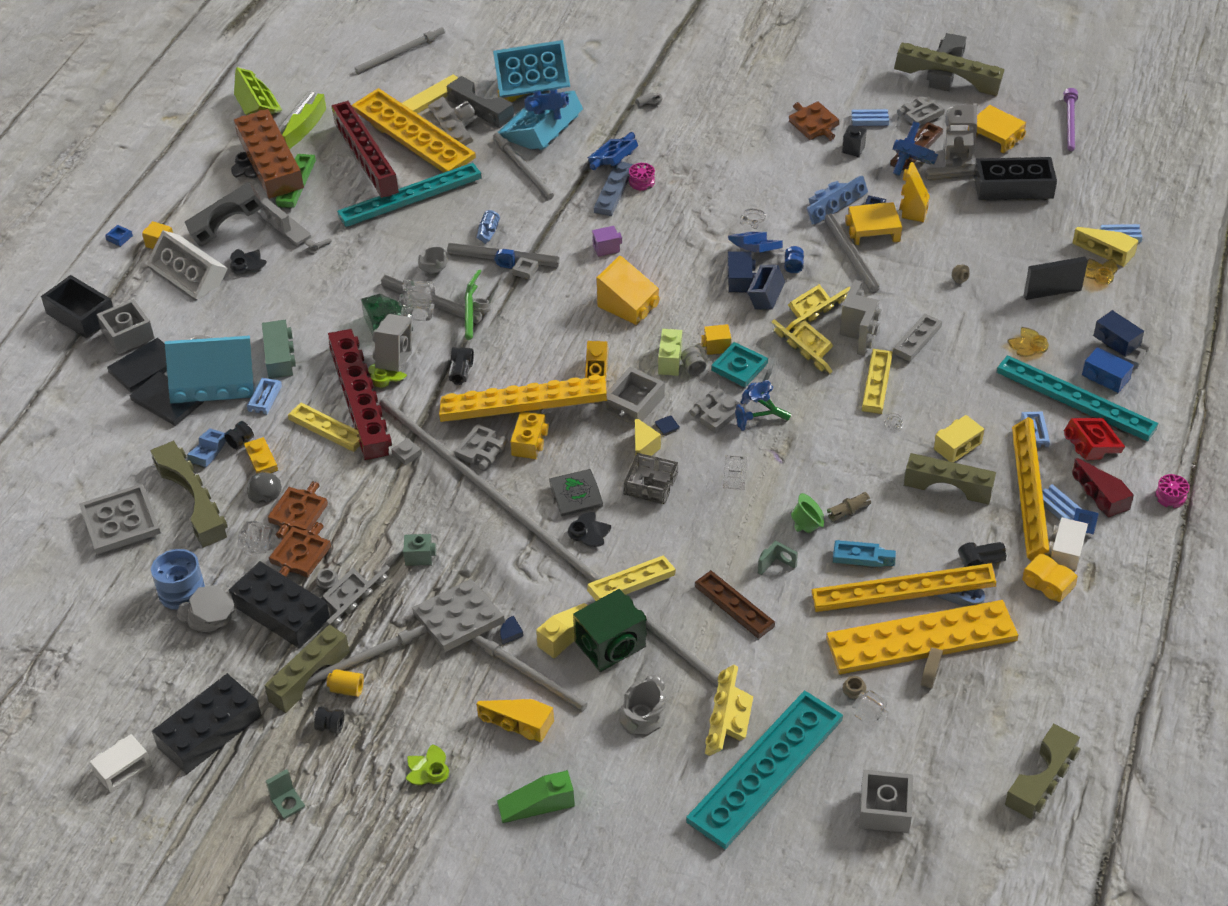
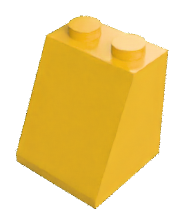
M620 255L596 277L597 307L635 325L642 319H645L648 313L659 304V288Z

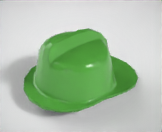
M800 493L798 503L791 513V517L795 522V530L797 532L804 530L807 533H811L819 527L823 528L824 514L821 508L810 496Z

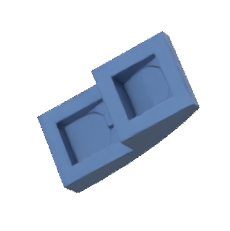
M208 429L199 437V445L187 454V461L190 460L191 463L207 467L226 442L224 432Z

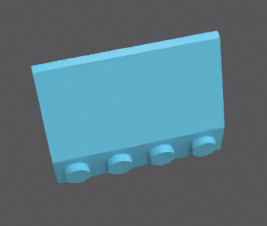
M563 40L493 51L499 95L502 98L529 94L535 91L542 92L570 87Z
M567 91L565 94L569 97V104L564 108H560L562 119L554 120L553 109L545 110L543 114H534V111H528L524 107L498 133L509 142L528 149L538 148L541 150L546 148L552 139L558 137V133L567 128L568 123L578 117L583 107L575 91Z
M250 336L165 341L170 404L252 397L254 388Z

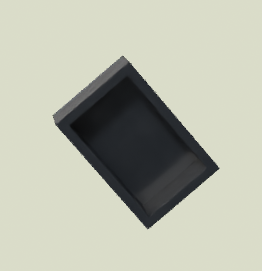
M72 275L41 296L46 314L85 338L100 328L97 314L113 307L111 298Z

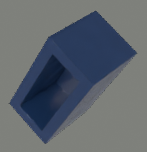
M751 251L728 252V293L748 292L756 273H752L756 269V261L752 259Z
M760 265L747 292L755 309L767 310L774 308L785 284V279L779 265Z
M1111 310L1096 321L1093 336L1126 357L1141 346L1144 330Z

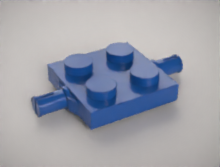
M629 132L625 137L607 141L587 157L590 168L596 170L600 165L608 164L615 166L620 164L624 157L632 154L633 150L638 147V143L634 139L635 134Z

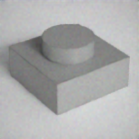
M520 257L512 269L513 275L530 280L539 268L538 262Z
M407 438L392 448V455L406 466L421 456L422 451L421 448Z

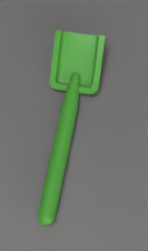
M477 270L468 283L464 296L465 338L467 340L473 338L472 295L478 287L475 283L481 274V270Z

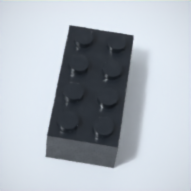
M1051 157L976 158L973 176L978 200L1054 199L1057 178Z
M261 561L229 589L236 609L299 649L330 618L326 601Z
M227 673L154 728L152 734L157 748L187 775L262 715L258 700Z

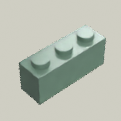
M286 319L262 323L265 362L269 379L293 376L292 367H296L295 356L291 355V353H294L293 341H289V339H293L291 327H287Z

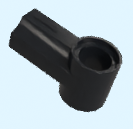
M453 347L451 350L449 381H452L455 385H462V383L467 382L469 368L473 366L474 361L473 348Z
M968 542L958 549V554L964 567L1003 562L1007 558L1004 543L1001 542L980 546L973 542Z

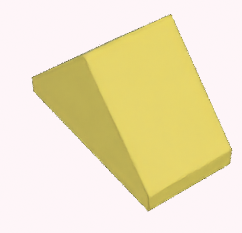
M635 419L636 465H639V456L649 458L661 449V434L641 420Z

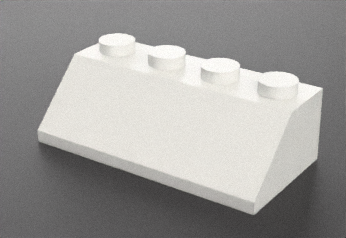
M163 230L146 264L197 300L220 286L228 269L180 235Z

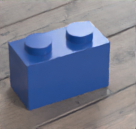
M1097 347L1085 360L1082 376L1119 393L1131 379L1134 364Z

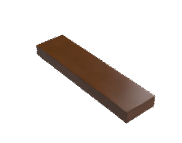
M927 122L916 133L915 144L928 149L943 134V128ZM898 153L890 161V165L893 167L896 166L899 159ZM909 157V159L905 161L902 170L904 171L905 169H908L910 163H915L917 160Z
M712 570L695 581V588L758 639L775 627L774 620Z

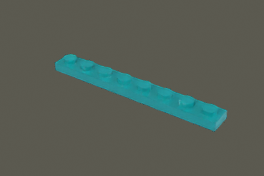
M470 163L398 189L399 193L383 198L377 196L337 211L338 217L344 226L348 227L482 178L481 172L474 163Z
M1007 355L997 367L996 373L1092 417L1104 418L1108 424L1147 442L1157 430L1159 423Z

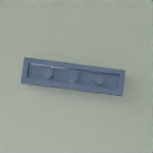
M621 162L613 166L596 201L594 213L608 216L613 215L629 181V169L634 164Z

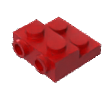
M1071 418L1063 430L1065 438L1074 444L1076 453L1080 454L1085 460H1101L1105 453H1122L1125 448L1104 418Z

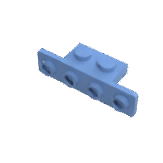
M858 176L848 183L835 181L828 184L826 189L816 191L815 195L808 199L810 206L807 207L811 223H819L825 219V215L834 214L867 194L868 189L864 177Z

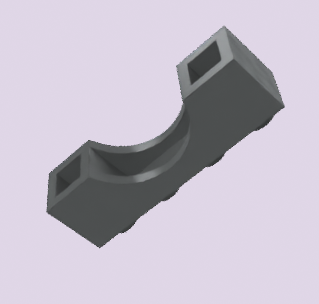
M946 33L944 40H940L939 49L936 51L963 57L967 37ZM928 70L927 80H929V88L950 91L954 80V73L942 70Z
M463 76L447 85V97L450 102L460 105L468 101L469 105L474 108L477 117L498 128H501L514 117L513 103L502 97L484 99L476 96L474 82Z
M248 181L184 222L190 236L201 247L216 237L219 226L228 217L236 214H244L249 217L262 209L264 205L259 194Z

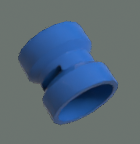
M791 246L785 250L784 268L787 272L795 274L803 270L804 251L802 248Z

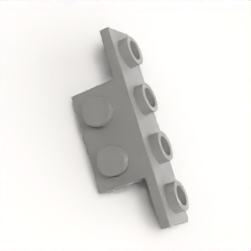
M267 198L261 200L264 207L256 213L296 246L311 238V233Z
M386 565L369 582L354 568L347 572L321 597L335 613L325 622L321 630L323 631L329 624L336 628L343 620L340 618L343 614L347 613L349 615L358 606L356 602L360 598L365 600L373 592L371 588L375 584L380 586L388 578L386 573L390 567Z

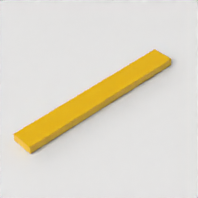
M1027 417L1014 425L1012 432L1026 555L1029 560L1033 561L1039 553L1046 554L1050 550L1034 421Z
M992 563L814 588L811 589L815 612L996 587L997 582Z

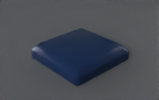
M672 415L655 421L656 426L663 435L680 428Z

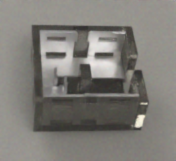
M637 453L624 481V495L665 505L670 494V485H674L678 475V462Z

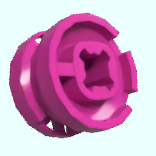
M642 162L632 165L629 169L630 186L640 191L647 190L648 187L652 188L655 184L654 167Z
M1164 475L1158 482L1155 497L1158 498V502L1162 506L1179 508L1186 502L1189 484L1187 480L1179 475Z

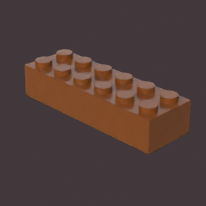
M269 109L233 119L237 136L268 199L304 188L301 171Z

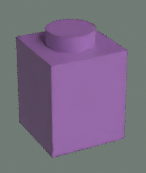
M615 226L592 230V245L598 257L620 252L622 236L620 232L617 233Z

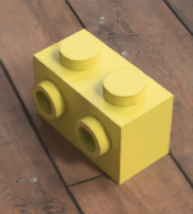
M965 415L959 420H954L951 425L936 433L934 450L949 462H955L982 444L985 429Z

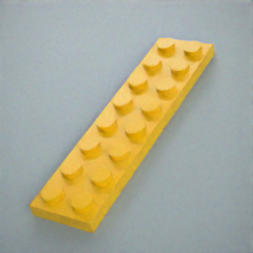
M379 88L352 104L358 115L443 173L467 165L476 158L474 151Z
M592 375L589 378L580 379L574 377L567 381L551 380L548 383H530L527 386L520 387L512 385L504 389L489 388L481 392L468 391L465 394L457 395L449 393L441 397L440 422L607 401L605 376Z
M998 600L827 632L826 639L838 673L841 675L928 658L931 647L943 650L942 655L1014 642L1018 640L1019 635L1004 601Z

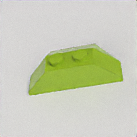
M236 67L234 96L244 113L249 115L269 109L271 115L281 113L282 109L271 90L255 77V73Z

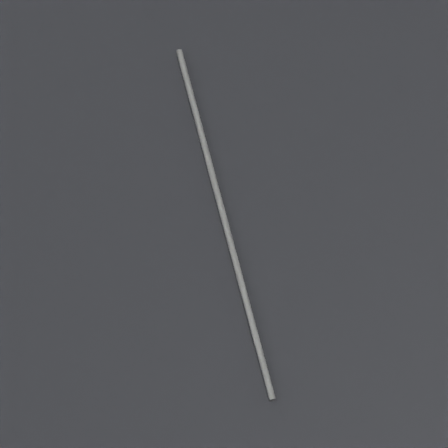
M386 398L380 400L379 404L590 581L594 582L602 579ZM646 616V628L718 687L719 675Z

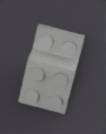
M854 280L842 305L840 335L858 339L857 354L865 356L868 348L871 349L873 346V336L878 335L880 324L877 321L880 319L882 310L879 309V300L863 296L864 290H861L862 281Z

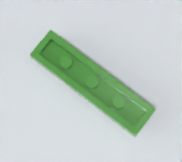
M297 154L295 161L301 171L305 186L316 158L315 155ZM303 189L277 196L275 200L276 206L295 208Z

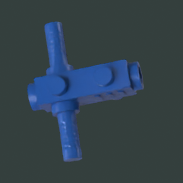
M557 89L550 90L548 94H541L540 91H535L533 95L525 99L524 103L526 110L534 111V114H543L545 110L553 109L554 120L562 119L560 108H564L569 104V97L565 92H558Z
M913 121L907 138L895 140L892 150L898 153L899 159L893 172L894 175L900 176L905 161L909 157L929 165L935 164L938 154L935 151L915 144L914 139L920 126L918 122Z

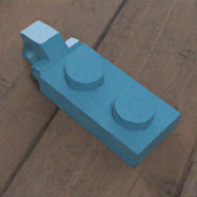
M841 540L834 542L832 563L873 567L895 566L896 551L885 550V548L879 547V544Z

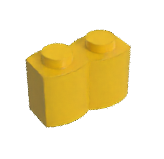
M1039 553L1024 569L1022 580L1028 587L1042 591L1048 599L1061 602L1076 587L1078 576L1071 569L1058 565L1049 556Z

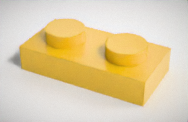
M264 437L244 443L245 450L256 473H273L278 471L275 459Z

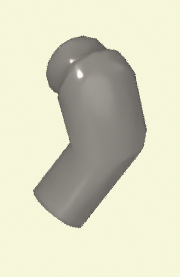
M649 93L636 98L635 102L638 107L645 104L657 106L662 103L663 97L659 93Z

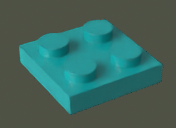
M733 342L711 365V371L746 388L768 364V358Z

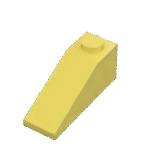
M1076 227L1072 244L1124 267L1135 255L1138 240L1122 232Z
M583 603L551 616L536 629L537 647L555 659L574 642L573 613L588 605Z

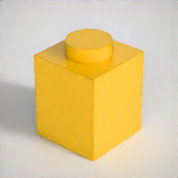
M152 221L142 232L145 247L154 249L162 230L173 233L172 227Z
M728 324L704 327V335H701V345L706 348L707 355L723 354L731 345V334Z

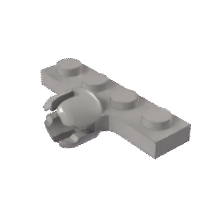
M444 97L428 105L448 135L465 146L473 142L465 126L476 121L478 117L468 101L458 105L455 109L450 107Z

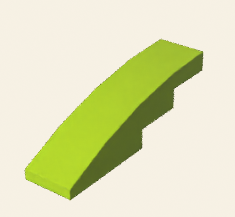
M317 93L312 104H305L300 114H292L282 134L289 149L299 143L321 119L326 110L324 94Z

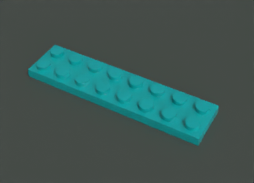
M804 690L687 815L686 823L726 850L843 721V714Z

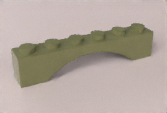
M901 42L894 66L895 70L910 74L922 70L948 71L969 81L979 92L993 96L998 95L1005 69L998 66L987 65L979 61H972L963 57L949 55L945 52H938Z
M173 440L151 449L150 452L154 465L161 477L181 485L194 498V511L190 520L194 534L202 548L227 538L225 531L228 528L224 516L219 517V509L215 502L210 501L211 497L207 488H202L203 484L198 474L194 475L193 472L195 471L191 461L185 460L186 454L183 448H178Z

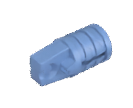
M487 210L483 214L477 238L485 244L490 241L498 226L500 216L497 212Z

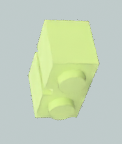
M662 329L658 355V374L679 376L682 354V330Z

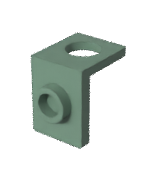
M775 540L768 549L762 551L758 559V574L762 575L776 559L795 569L797 567L798 552ZM782 551L787 552L792 560L787 559Z
M287 769L265 781L270 800L283 819L305 808V804L293 788L290 773ZM286 799H294L296 801V805L291 809H284L282 807V803Z

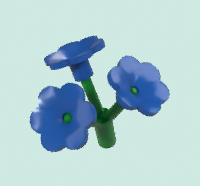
M769 380L750 383L743 392L741 404H748L752 400L753 402L761 403L770 410L756 413L745 412L740 404L736 405L735 417L737 419V426L741 431L745 430L747 421L753 420L754 417L773 414L787 421L790 419L791 413L776 407L770 400L769 393L773 390V386Z

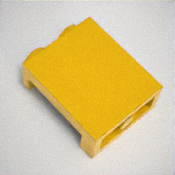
M988 105L977 115L976 136L982 134L1000 143V152L1004 154L1025 137L1026 122Z
M894 202L849 206L848 214L845 215L846 226H849L850 239L853 238L855 245H859L860 237L890 234L893 242H901L902 225Z

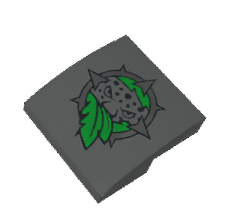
M591 469L549 478L554 500L556 499L561 516L603 506L602 497Z

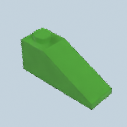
M568 770L544 775L498 799L497 804L502 823L575 807L574 790Z

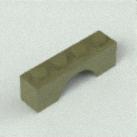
M910 453L903 486L926 490L932 484L947 483L962 490L967 500L989 505L996 472Z
M329 624L264 685L268 702L284 713L289 711L302 698L305 685L315 671L324 665L332 666L339 663L350 652L347 636Z
M1053 723L1042 740L1039 752L1048 768L1037 775L1019 774L1007 793L1005 806L1031 820L1036 812L1041 813L1047 802L1045 798L1048 794L1052 796L1058 786L1056 781L1059 777H1065L1070 766L1068 765L1069 761H1075L1081 750L1078 747L1080 737Z

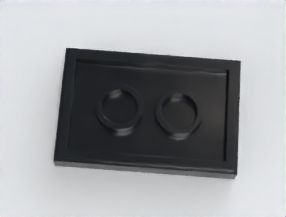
M1084 256L1029 266L1023 294L1025 300L1082 290L1088 263L1087 258Z
M157 337L107 367L108 372L132 393L156 373L161 372L164 374L167 372L165 343Z
M161 372L156 373L130 395L131 401L174 426L204 402L191 401L170 404L168 376Z

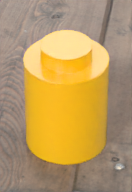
M334 669L332 673L328 674L326 685L331 693L359 697L363 689L364 675L362 673Z

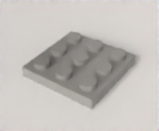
M143 483L79 503L96 555L161 534Z
M472 579L412 607L415 617L422 625L426 626L429 634L444 652L505 623L504 615Z

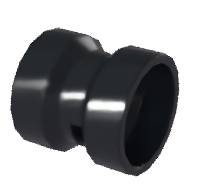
M244 421L238 422L234 429H229L224 433L226 442L235 450L242 447L243 442L249 441L254 437L252 429Z
M318 707L314 720L315 730H330L332 733L340 734L344 724V711L339 709L330 711L326 707Z

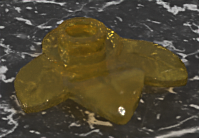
M1089 258L1085 277L1095 279L1096 282L1102 285L1110 284L1113 282L1114 274L1118 270L1117 264L1113 259L1101 264Z
M1021 327V337L1007 340L1009 346L1017 350V355L1029 357L1035 353H1044L1049 347L1044 336L1026 327Z

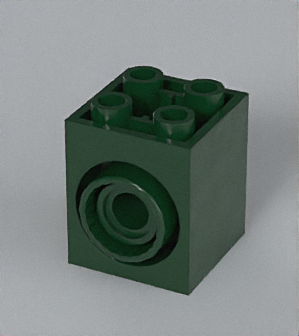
M619 588L573 613L574 642L598 671L602 672L646 647V615L642 610H638L634 606L631 597L625 595Z

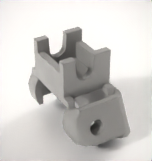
M977 104L955 105L947 110L945 116V124L947 126L946 138L943 144L945 166L952 167L953 159L960 158L962 160V167L972 166V156L975 153ZM969 125V130L950 131V126Z

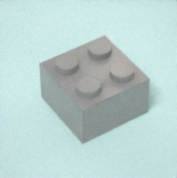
M134 299L97 314L101 331L117 354L155 339L150 320Z
M388 314L381 321L377 330H374L373 342H375V349L373 351V359L375 360V368L400 371L412 354V317Z
M863 769L859 828L909 833L912 819L913 775Z

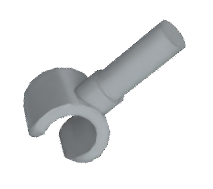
M329 238L317 243L307 240L305 245L309 247L305 250L316 254L321 246L331 243L332 240Z

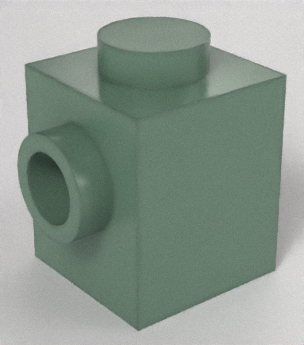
M431 534L404 535L403 554L405 566L432 565V556H436L437 549L436 543H432Z

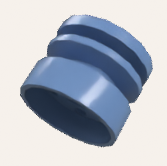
M185 549L166 551L159 555L152 563V577L159 601L164 607L178 610L180 604L190 602L189 599L199 587H205L198 558L191 551Z

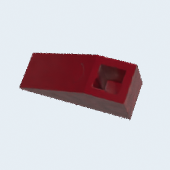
M1079 458L1075 459L1072 475L1082 485L1086 494L1095 501L1099 510L1103 511L1109 518L1131 509L1134 494L1122 480Z

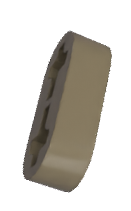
M931 647L924 668L921 686L933 688L943 650Z

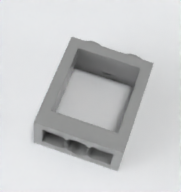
M629 367L607 391V401H602L603 411L635 426V419L643 422L665 397V382ZM630 384L649 392L638 406L620 398L621 394Z

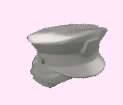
M218 586L199 587L189 599L190 602H184L179 605L177 615L181 622H188L191 629L200 632H213L230 622L235 605L232 595Z
M649 675L644 681L635 682L626 691L624 704L620 710L619 722L629 733L648 735L663 725L664 708L667 698L663 692L666 686L661 676Z

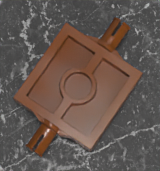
M819 101L807 107H803L799 102L793 105L797 112L789 115V122L809 140L825 135L830 141L835 138V134L831 130L839 126V119Z
M312 481L306 490L292 487L287 488L268 516L269 523L281 526L276 533L277 538L280 539L281 537L283 539L292 527L308 531L312 529L328 505L327 498L315 494L316 490L320 487L318 482Z
M316 522L309 531L300 530L295 527L290 529L269 557L271 564L281 567L280 574L287 577L290 572L307 578L310 576L331 548V542L318 535L324 528L323 524Z

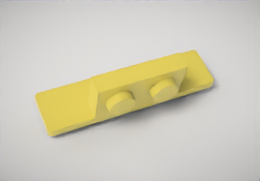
M819 284L792 300L788 306L797 319L792 321L786 329L789 332L793 329L796 330L804 320L812 322L820 316V312L827 313L836 302L838 304L843 303L850 290V286L830 298Z
M775 319L772 320V324L775 327L773 331L780 338L786 337L788 339L787 343L793 349L798 347L801 350V355L808 361L812 359L817 369L821 372L825 370L831 374L832 369L822 359L833 347V344L805 320L793 333L789 332Z
M736 665L722 670L718 676L719 683L717 693L714 696L715 704L710 717L709 734L705 741V754L708 756L723 749L725 734L739 741L746 738L753 696L735 687L738 666Z

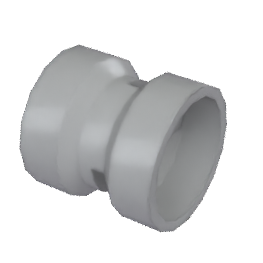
M689 347L682 352L681 360L689 375L696 376L704 372L707 365L698 348Z

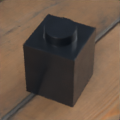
M849 125L843 135L842 153L860 157L865 148L867 129Z

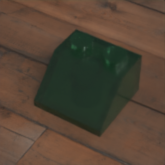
M382 294L361 299L363 316L372 336L374 330H377L381 321L388 314L407 317L400 302Z

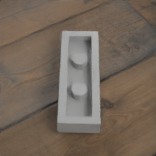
M924 313L895 345L893 354L911 362L941 328L942 321Z

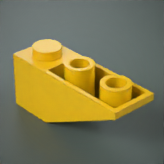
M911 162L909 168L904 170L903 180L906 183L902 186L901 195L904 196V199H901L899 210H902V218L924 222L928 212L930 195L914 162Z
M587 341L585 378H589L592 375L605 376L607 381L608 341Z
M533 699L478 701L476 703L478 718L482 721L501 726L506 731L521 734L528 740H535L541 743L554 723L553 707Z

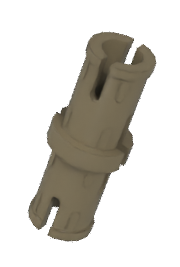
M863 492L851 499H844L842 503L827 509V513L831 512V514H828L829 519L834 522L848 514H855L857 510L871 504V500L866 501L870 499V496Z

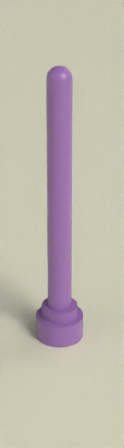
M1067 88L1063 93V99L1067 103L1068 150L1074 151L1075 102L1078 100V91L1075 88Z

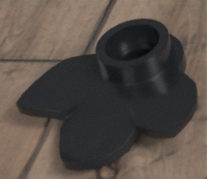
M246 152L238 153L235 164L231 167L232 175L234 177L245 175L248 178H256L257 175Z
M236 249L230 256L231 271L237 274L259 270L267 263L266 260L261 259L260 250L244 254L242 250Z
M587 512L580 515L578 520L570 524L568 536L575 541H582L587 546L599 547L604 545L603 537L608 535L611 525L596 521L595 512Z

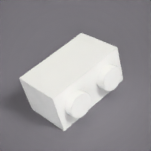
M1061 517L1059 526H1054L1052 538L1055 539V542L1050 541V551L1047 554L1051 555V558L1058 565H1063L1076 571L1088 524Z
M132 734L119 740L114 746L98 754L90 761L95 776L110 793L151 766L147 751Z

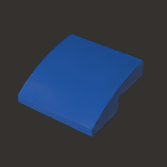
M751 231L728 235V240L733 244L752 252H765L783 248V240H767V232Z

